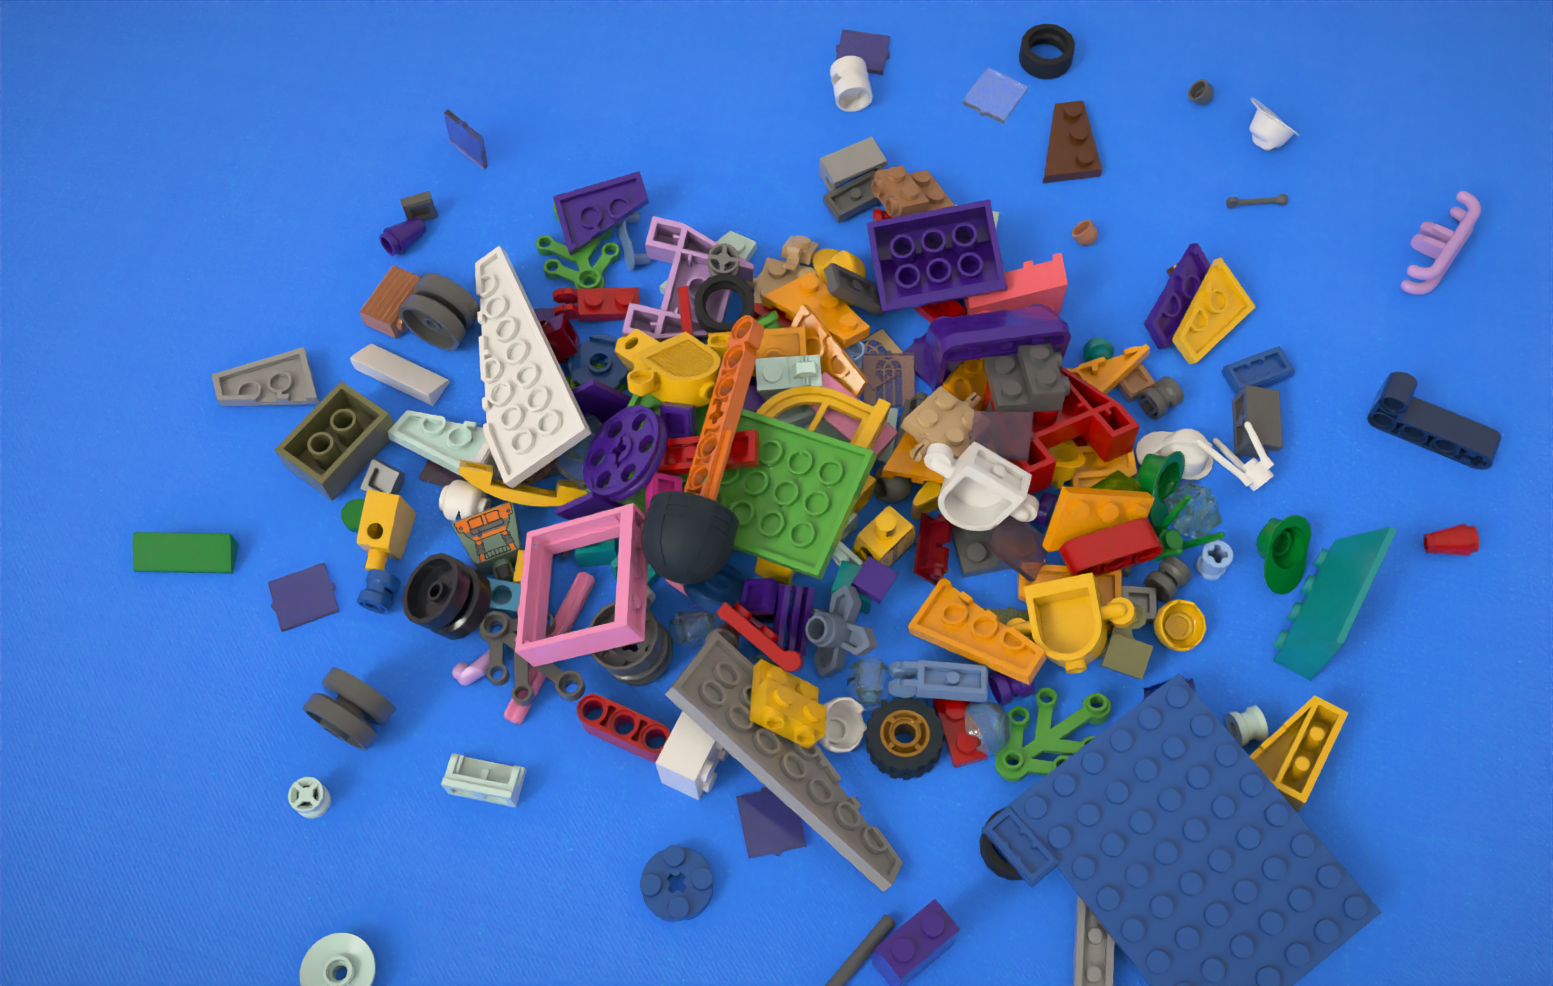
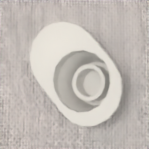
M1251 97L1250 100L1257 107V111L1249 130L1252 133V140L1257 146L1270 151L1273 148L1282 147L1293 135L1300 136L1264 104Z
M1181 429L1176 432H1151L1143 436L1138 442L1135 453L1137 461L1141 465L1145 455L1149 453L1168 457L1174 451H1181L1185 457V467L1181 479L1199 480L1206 477L1212 470L1213 458L1200 448L1196 441L1201 439L1211 447L1212 443H1209L1199 431L1193 429Z

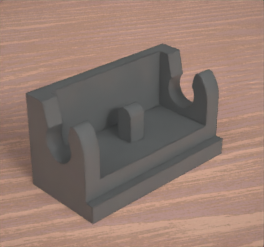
M1245 385L1232 399L1234 454L1238 457L1259 458L1244 426L1247 421L1251 423L1267 456L1268 451H1280L1283 448L1279 391Z

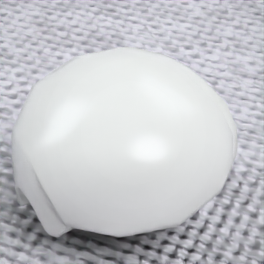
M851 697L834 698L823 704L826 707L825 735L818 742L825 750L832 753L850 752L860 744L867 729V725L862 718L864 708Z

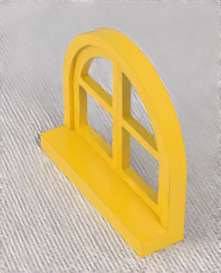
M801 386L774 395L756 413L775 419L784 411L797 406L818 405L820 408L808 430L815 432L827 409L830 408L860 421L861 423L850 443L872 450L888 419L891 403L879 398L873 407L834 389L820 386Z

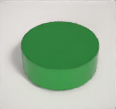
M365 499L350 500L341 510V520L346 528L352 532L358 533Z

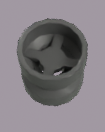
M1168 376L1162 377L1156 381L1153 388H1146L1138 395L1140 407L1147 416L1154 420L1161 418L1166 414L1168 408H1175L1184 400V394L1179 384Z
M1174 556L1167 557L1159 563L1157 571H1152L1144 579L1145 587L1156 588V599L1168 603L1177 595V589L1184 587L1192 579V573L1180 559Z

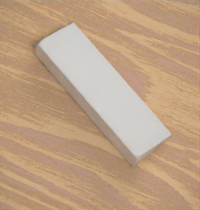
M372 343L353 354L350 358L355 370L431 406H434L450 383L448 379Z

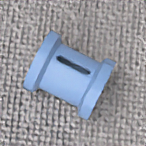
M1220 540L1207 543L1202 550L1201 556L1196 560V572L1205 580H1218L1224 575L1226 567L1233 560L1231 547Z

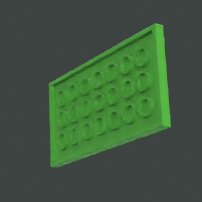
M651 393L643 397L633 394L627 407L634 405L646 406L660 416V405L663 402ZM709 404L696 408V436L701 435ZM742 409L736 432L756 430L758 432L759 466L724 470L716 502L731 510L739 520L733 548L822 580L877 455L873 450ZM646 419L640 424L638 430L644 426ZM622 427L617 430L615 437L620 433ZM654 440L648 444L645 452L651 448ZM636 469L630 473L627 481L633 477ZM689 474L672 475L682 478V492H684ZM611 476L605 481L603 488L609 483ZM646 485L634 495L616 502L624 505L634 503L646 515Z

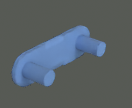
M639 212L633 213L616 225L628 271H633L635 265H647L651 261L650 258H647V254H634L632 242L629 239L626 228L627 223H639Z

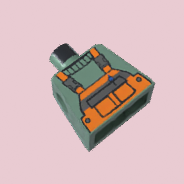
M507 502L452 522V526L462 546L478 571L484 573L485 576L494 574L498 580L513 582L515 572L513 566L516 565L518 550H524L519 518L512 502Z

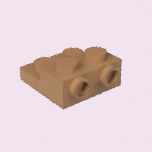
M903 166L875 171V178L871 184L872 192L883 204L887 214L892 218L955 206L928 170L908 174Z

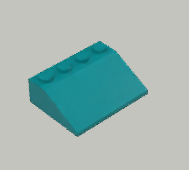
M1387 527L1336 539L1328 550L1322 547L1313 563V566L1318 568L1315 575L1309 574L1300 589V593L1305 595L1301 604L1296 601L1286 618L1291 621L1288 631L1282 629L1273 644V647L1278 649L1273 662L1310 681L1313 680L1343 646L1397 532L1396 529Z

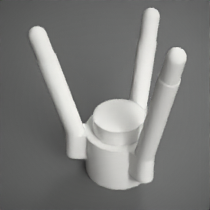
M1248 421L1245 422L1244 426L1258 453L1259 462L1253 457L1244 464L1218 438H1214L1213 443L1231 462L1201 439L1196 441L1200 448L1239 478L1246 487L1249 486L1253 492L1274 476L1269 469L1274 463L1266 455L1256 432Z

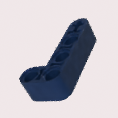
M1396 371L1387 376L1376 394L1367 417L1368 423L1371 426L1474 469L1484 470L1492 466L1502 439L1498 431L1414 397L1418 382L1408 373Z

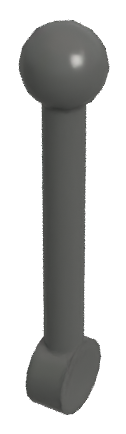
M1285 194L1271 198L1254 199L1230 197L1226 200V205L1229 209L1236 208L1238 205L1277 203L1283 206L1288 203V197Z

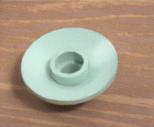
M334 933L318 940L306 953L300 968V985L372 986L376 973L374 954L364 940L353 934ZM341 967H346V977L342 980H337V970Z

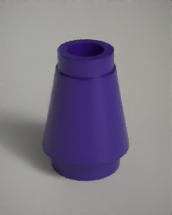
M414 217L413 219L385 228L379 239L388 254L391 256L396 254L402 255L426 232V227L420 218Z

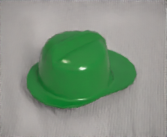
M1174 451L1168 457L1149 453L1145 455L1135 481L1136 490L1148 492L1155 498L1150 510V520L1154 527L1162 523L1174 507L1178 485L1185 467V457L1181 451Z
M1292 515L1283 520L1270 518L1268 523L1259 532L1256 547L1259 555L1265 561L1264 578L1272 592L1281 595L1290 593L1298 586L1302 579L1311 538L1310 523L1305 517Z

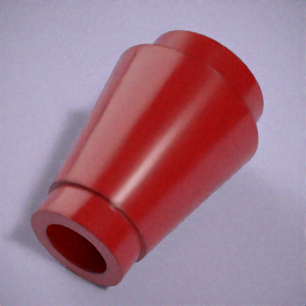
M1463 523L1424 534L1423 544L1427 554L1470 556L1471 553L1478 552L1479 537L1475 526H1467Z

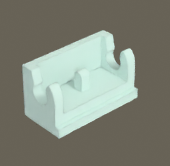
M452 753L441 785L450 795L516 808L527 770L525 767L517 765L509 766Z

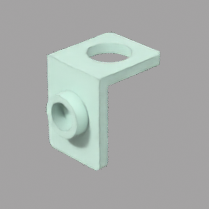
M855 513L851 514L845 527L846 530L843 532L832 556V559L839 567L842 560L859 566L864 565V562L842 543L857 529L858 515Z

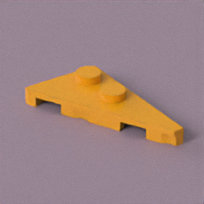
M1146 344L1140 347L1134 346L1123 350V355L1107 360L1105 357L1082 363L1073 369L1067 368V370L1107 395L1150 355V347Z

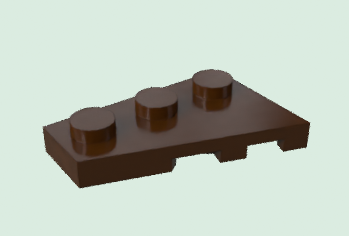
M1084 101L1055 103L1043 183L1100 177L1102 166Z

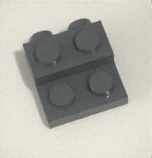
M1051 344L1021 345L1018 348L1017 355L985 357L983 367L996 415L1062 410L1064 398L1070 393V382L1068 376H1061L1062 356L1060 352L1053 351Z
M1009 515L998 526L985 531H971L954 525L951 538L962 578L1017 568L1019 563H1028L1030 553L1034 552V542L1030 533L1024 534L1021 523L1025 522L1018 521Z

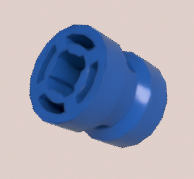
M370 569L365 580L367 586L364 590L360 591L356 602L372 612L388 614L392 605L391 596L398 591L401 581L388 572Z

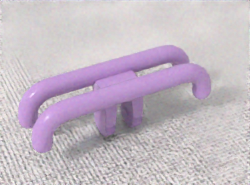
M1466 191L1457 193V201L1464 204L1468 208V212L1460 207H1452L1450 209V216L1460 222L1455 232L1430 221L1423 222L1419 228L1420 235H1414L1410 241L1411 247L1436 260L1428 268L1410 265L1407 268V274L1410 277L1425 281L1416 283L1411 280H1404L1400 285L1401 290L1413 295H1424L1437 287L1471 235L1474 224L1480 216L1481 205L1474 195Z

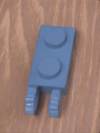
M926 660L890 663L889 675L898 678L888 683V693L890 695L901 696L902 698L916 695V697L987 703L988 667L986 665Z

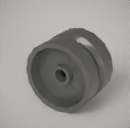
M423 274L414 286V294L407 296L400 306L398 315L405 326L420 339L443 350H456L465 338V329L471 328L477 320V312L481 311L480 307L471 294L452 280L439 274Z
M332 666L321 682L323 689L331 697L322 693H312L302 707V710L331 735L366 752L377 737L375 729L367 721L376 725H385L396 708L384 696L360 679L340 668Z

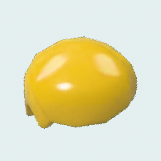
M1182 599L1172 600L1158 609L1153 620L1154 634L1158 641L1173 651L1192 650L1202 641L1207 629L1205 616L1196 604Z

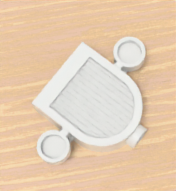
M975 441L958 459L953 458V450L945 444L934 443L928 447L924 463L930 470L944 477L938 497V507L942 515L952 524L966 530L985 531L995 528L1009 515L1021 522H1030L1036 518L1039 501L1034 496L1027 494L1032 477L1028 472Z

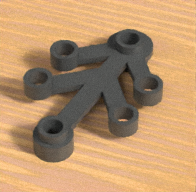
M500 611L489 612L479 625V633L482 639L489 643L490 666L487 669V677L494 686H503L509 681L510 673L504 665V644L514 651L515 686L511 692L512 698L517 705L528 706L533 702L535 694L529 685L530 663L515 652V637L517 636L515 633H517L518 618L511 619L508 614ZM548 612L547 620H550V624L546 627V635L553 633L556 629V621L553 615ZM495 626H503L499 632L492 633ZM553 663L534 667L555 683L558 694L565 701H576L583 696L586 686L578 672L574 670L563 672ZM496 671H504L502 677L498 679L493 678V674ZM569 685H578L576 691L572 693L566 692ZM521 691H529L527 697H525L524 699L518 698V694Z

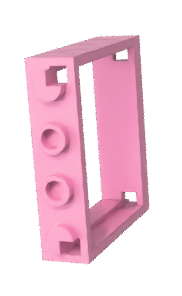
M634 503L527 532L525 551H523V576L520 580L521 596L520 605L517 610L518 627L517 636L515 637V652L533 667L645 641L648 561L642 549L641 535L646 515ZM619 537L615 621L545 638L553 554Z

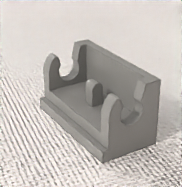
M869 137L819 158V177L831 192L837 189L836 187L841 182L872 169H875V171L883 170V167L887 166V160L873 137Z

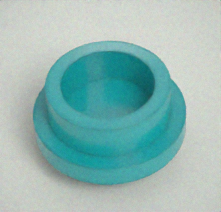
M1103 337L1092 338L1083 347V359L1085 362L1105 357L1106 360L1110 359L1114 354V347L1110 341Z

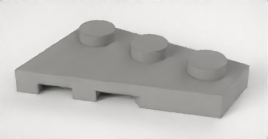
M304 347L211 374L216 398L221 406L305 405L320 403L308 354Z

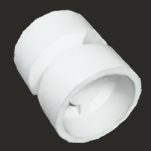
M845 56L836 60L831 65L830 76L837 107L846 112H856L866 108L872 102L873 95L865 61L857 56Z

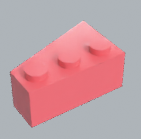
M1062 253L1052 255V261L1034 265L1033 260L1023 262L1024 268L1009 272L1004 271L1007 290L963 298L966 310L965 315L1026 308L1034 304L1049 306L1060 315L1068 285Z

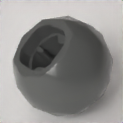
M884 464L873 475L877 480L873 492L877 499L886 504H898L910 494L912 490L911 478L895 475L893 479L881 477L882 470L886 465Z

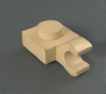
M790 236L782 246L781 258L787 259L783 268L796 271L800 263L810 265L814 254L818 252L819 243L812 242L806 236Z

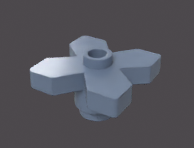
M845 585L831 595L828 612L822 608L812 607L811 618L806 623L805 632L807 638L815 646H818L813 660L820 676L831 677L844 668L847 651L855 656H865L878 647L872 628L854 624L862 605L857 589L854 586Z

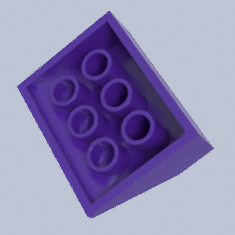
M990 199L867 223L882 313L1007 290Z

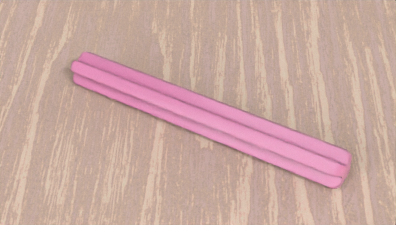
M583 571L577 574L554 617L556 629L553 633L546 635V637L562 635L564 632L571 630L595 584L592 575ZM530 664L529 685L536 697L546 676ZM521 691L518 694V698L524 699L525 697H527L529 691ZM512 698L504 712L505 719L520 725L531 704L524 707L519 706Z

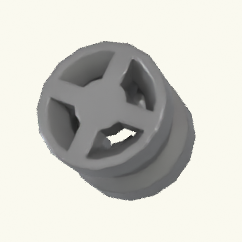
M726 243L717 244L709 251L708 271L711 277L717 274L737 275L739 271V254L732 245Z

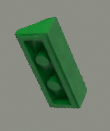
M134 532L132 539L133 571L233 574L239 543L231 534Z

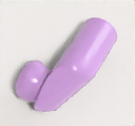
M490 649L471 665L460 662L453 668L452 676L458 680V684L469 686L487 674V669L490 666Z

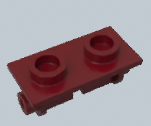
M923 512L920 519L913 574L936 586L938 580L943 579L944 574L948 573L947 566L950 549L946 546L943 547V544L951 542L954 524L949 522L942 513L938 515V518L934 519Z

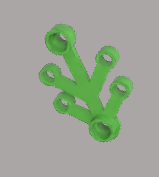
M554 203L553 210L555 218L557 219V221L560 222L556 206ZM612 228L571 256L567 246L554 241L551 236L542 235L538 237L536 247L539 254L543 256L557 255L576 263L579 269L578 272L562 266L561 262L557 259H548L543 265L545 276L552 280L562 278L575 284L576 290L604 288L605 280L603 274L610 263H615L620 259L619 246L613 242L603 245L602 255L592 268L589 259L601 241L612 236ZM543 244H550L548 247H541ZM609 251H615L612 255L607 254ZM557 267L555 271H549L550 268Z
M1051 688L1040 689L1036 694V704L1039 710L1034 741L1023 747L1024 729L1030 724L1029 711L1022 706L1013 707L1008 713L1009 725L1011 726L1008 748L1001 750L995 759L997 773L1009 782H1018L1025 778L1028 773L1048 775L1069 758L1064 755L1072 756L1095 738V736H1089L1083 739L1082 742L1062 740L1087 722L1095 725L1106 723L1111 716L1110 700L1101 693H1092L1084 699L1081 709L1051 728L1053 710L1058 704L1057 693ZM1044 697H1050L1053 699L1051 702L1048 703L1041 701V699ZM1101 704L1103 706L1100 708H1094L1091 705ZM1019 715L1025 717L1023 721H1015L1013 718ZM1043 752L1063 755L1055 758L1053 762L1035 759ZM1017 760L1019 761V763L1016 765H1009L1007 764V761Z

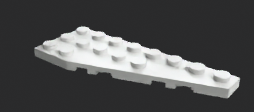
M498 246L475 263L476 295L480 297L481 310L477 312L478 323L481 324L482 336L479 337L481 380L485 383V397L482 398V409L486 411L487 423L483 424L485 439L504 483L510 488H514L592 433L506 251Z

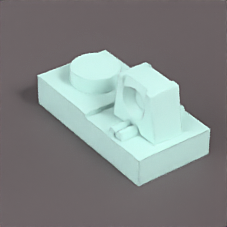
M820 355L756 359L757 393L782 392L801 386L822 387Z

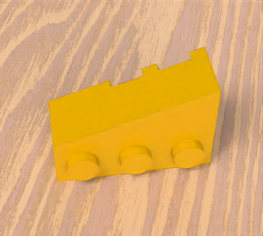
M1315 695L1250 755L1251 759L1297 813L1306 803L1349 713Z

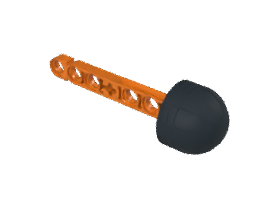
M750 315L741 317L731 330L727 343L728 350L722 360L684 492L666 491L655 494L650 500V506L644 520L641 544L645 558L660 576L675 583L695 584L711 578L727 561L736 538L739 520L731 510L716 502V498L757 359L756 350H759L764 334L763 325Z

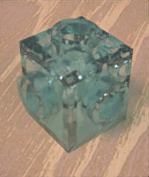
M1188 482L1164 499L1170 513L1186 494L1191 496L1190 501L1171 523L1172 528L1180 534L1196 539L1208 535L1213 528L1223 522L1218 511V502L1209 488Z

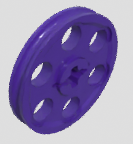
M642 405L624 408L609 418L592 439L585 455L583 479L587 488L591 492L593 491L609 498L611 502L624 500L643 488L657 471L667 448L668 430L665 421L651 409ZM646 419L644 426L638 430L640 424ZM622 427L620 433L615 437L617 430ZM654 440L651 448L645 452L648 444ZM605 454L602 462L597 465L599 459ZM636 469L633 477L627 481L630 473ZM611 476L609 483L603 488L605 481Z

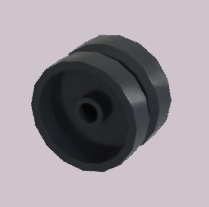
M439 553L431 555L422 561L410 575L404 589L403 609L409 621L450 640L462 639L475 631L483 621L490 606L492 591L490 581L484 573L464 565L463 562L450 555Z

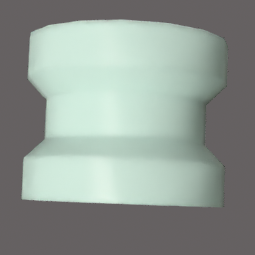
M1257 706L1247 707L1245 712L1242 713L1233 711L1226 714L1227 730L1241 747L1247 745L1249 740L1262 741L1268 738L1266 719Z
M304 777L292 784L288 793V801L291 807L301 816L315 819L324 815L329 809L331 794L319 780L314 777Z

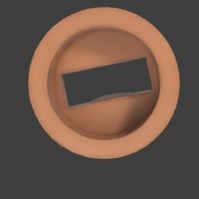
M1087 219L1081 221L1073 228L1071 236L1081 246L1093 245L1098 238V230L1094 223Z

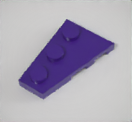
M640 171L553 196L570 256L649 203Z
M1198 243L1189 244L1144 322V326L1158 349H1166L1173 343L1172 338L1211 266Z

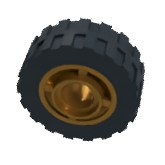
M897 697L893 698L892 701L883 702L881 707L876 708L872 712V718L867 723L866 750L867 754H870V760L873 765H876L880 772L886 773L894 779L903 778V780H910V778L914 777L917 779L922 777L924 773H929L933 769L934 764L938 763L944 742L942 721L935 714L936 711L932 707L925 705V702L914 700L912 697L901 699ZM906 733L911 735L914 740L910 743H901L896 739V736Z

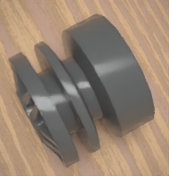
M616 601L604 606L593 617L589 628L614 622ZM646 607L645 641L591 653V656L619 682L630 686H643L657 680L668 669L673 658V640L667 628ZM636 645H637V647H638V650H637V651L634 650V647H635Z

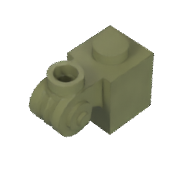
M1133 604L1136 609V619L1130 626L1119 628L1114 626L1109 620L1107 621V624L1113 626L1098 658H1101L1100 667L1142 680L1153 646L1135 640L1132 635V630L1141 628L1147 619L1145 610L1138 604Z

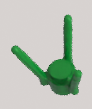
M1186 494L1177 503L1162 523L1154 527L1164 548L1163 552L1154 558L1156 561L1181 555L1185 549L1225 537L1224 532H1219L1183 541L1179 532L1167 528L1190 501L1191 496L1189 494Z

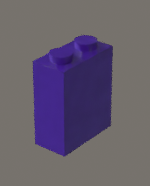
M934 899L875 947L872 964L889 986H905L953 946L960 928L937 900Z

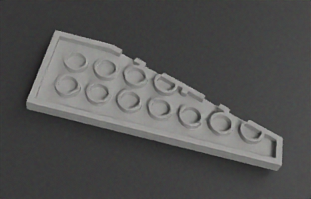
M715 631L665 695L761 783L780 798L786 806L791 808L814 831L863 873L868 880L874 883L882 892L886 891L893 885L903 861L878 827L869 825L860 814L858 809L862 805L854 795L849 798L838 782L842 778L816 743L807 749L749 720L754 665Z

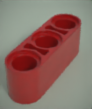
M1140 518L1071 539L1060 547L1059 552L1071 577L1091 572L1095 577L1152 560L1159 556L1164 548L1148 518Z
M597 694L586 695L577 705V715L585 731L653 763H656L664 745L658 749H652L648 747V743L655 737H661L667 741L671 734L664 724ZM593 709L603 711L600 718L596 720L586 718L587 714ZM624 723L634 725L633 730L628 734L617 733L619 726Z

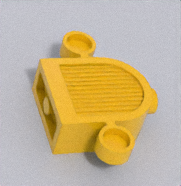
M683 332L633 354L634 370L627 375L628 390L640 397L651 393L663 403L673 402L695 405L696 408L710 404L721 361L728 350L727 343L730 335L724 333L711 335L707 340L708 344H704L689 333Z
M1091 572L1024 586L1029 621L1022 618H1014L1008 621L1006 626L1015 628L1031 641L1034 639L1035 644L1045 650L1046 657L1051 662L1064 667L1066 673L1075 674L1086 671L1087 665L1092 663L1102 653L1107 641L1106 621L1109 620L1114 626L1119 628L1128 627L1136 619V609L1130 600L1123 597L1115 598L1108 605L1103 606L1098 581Z

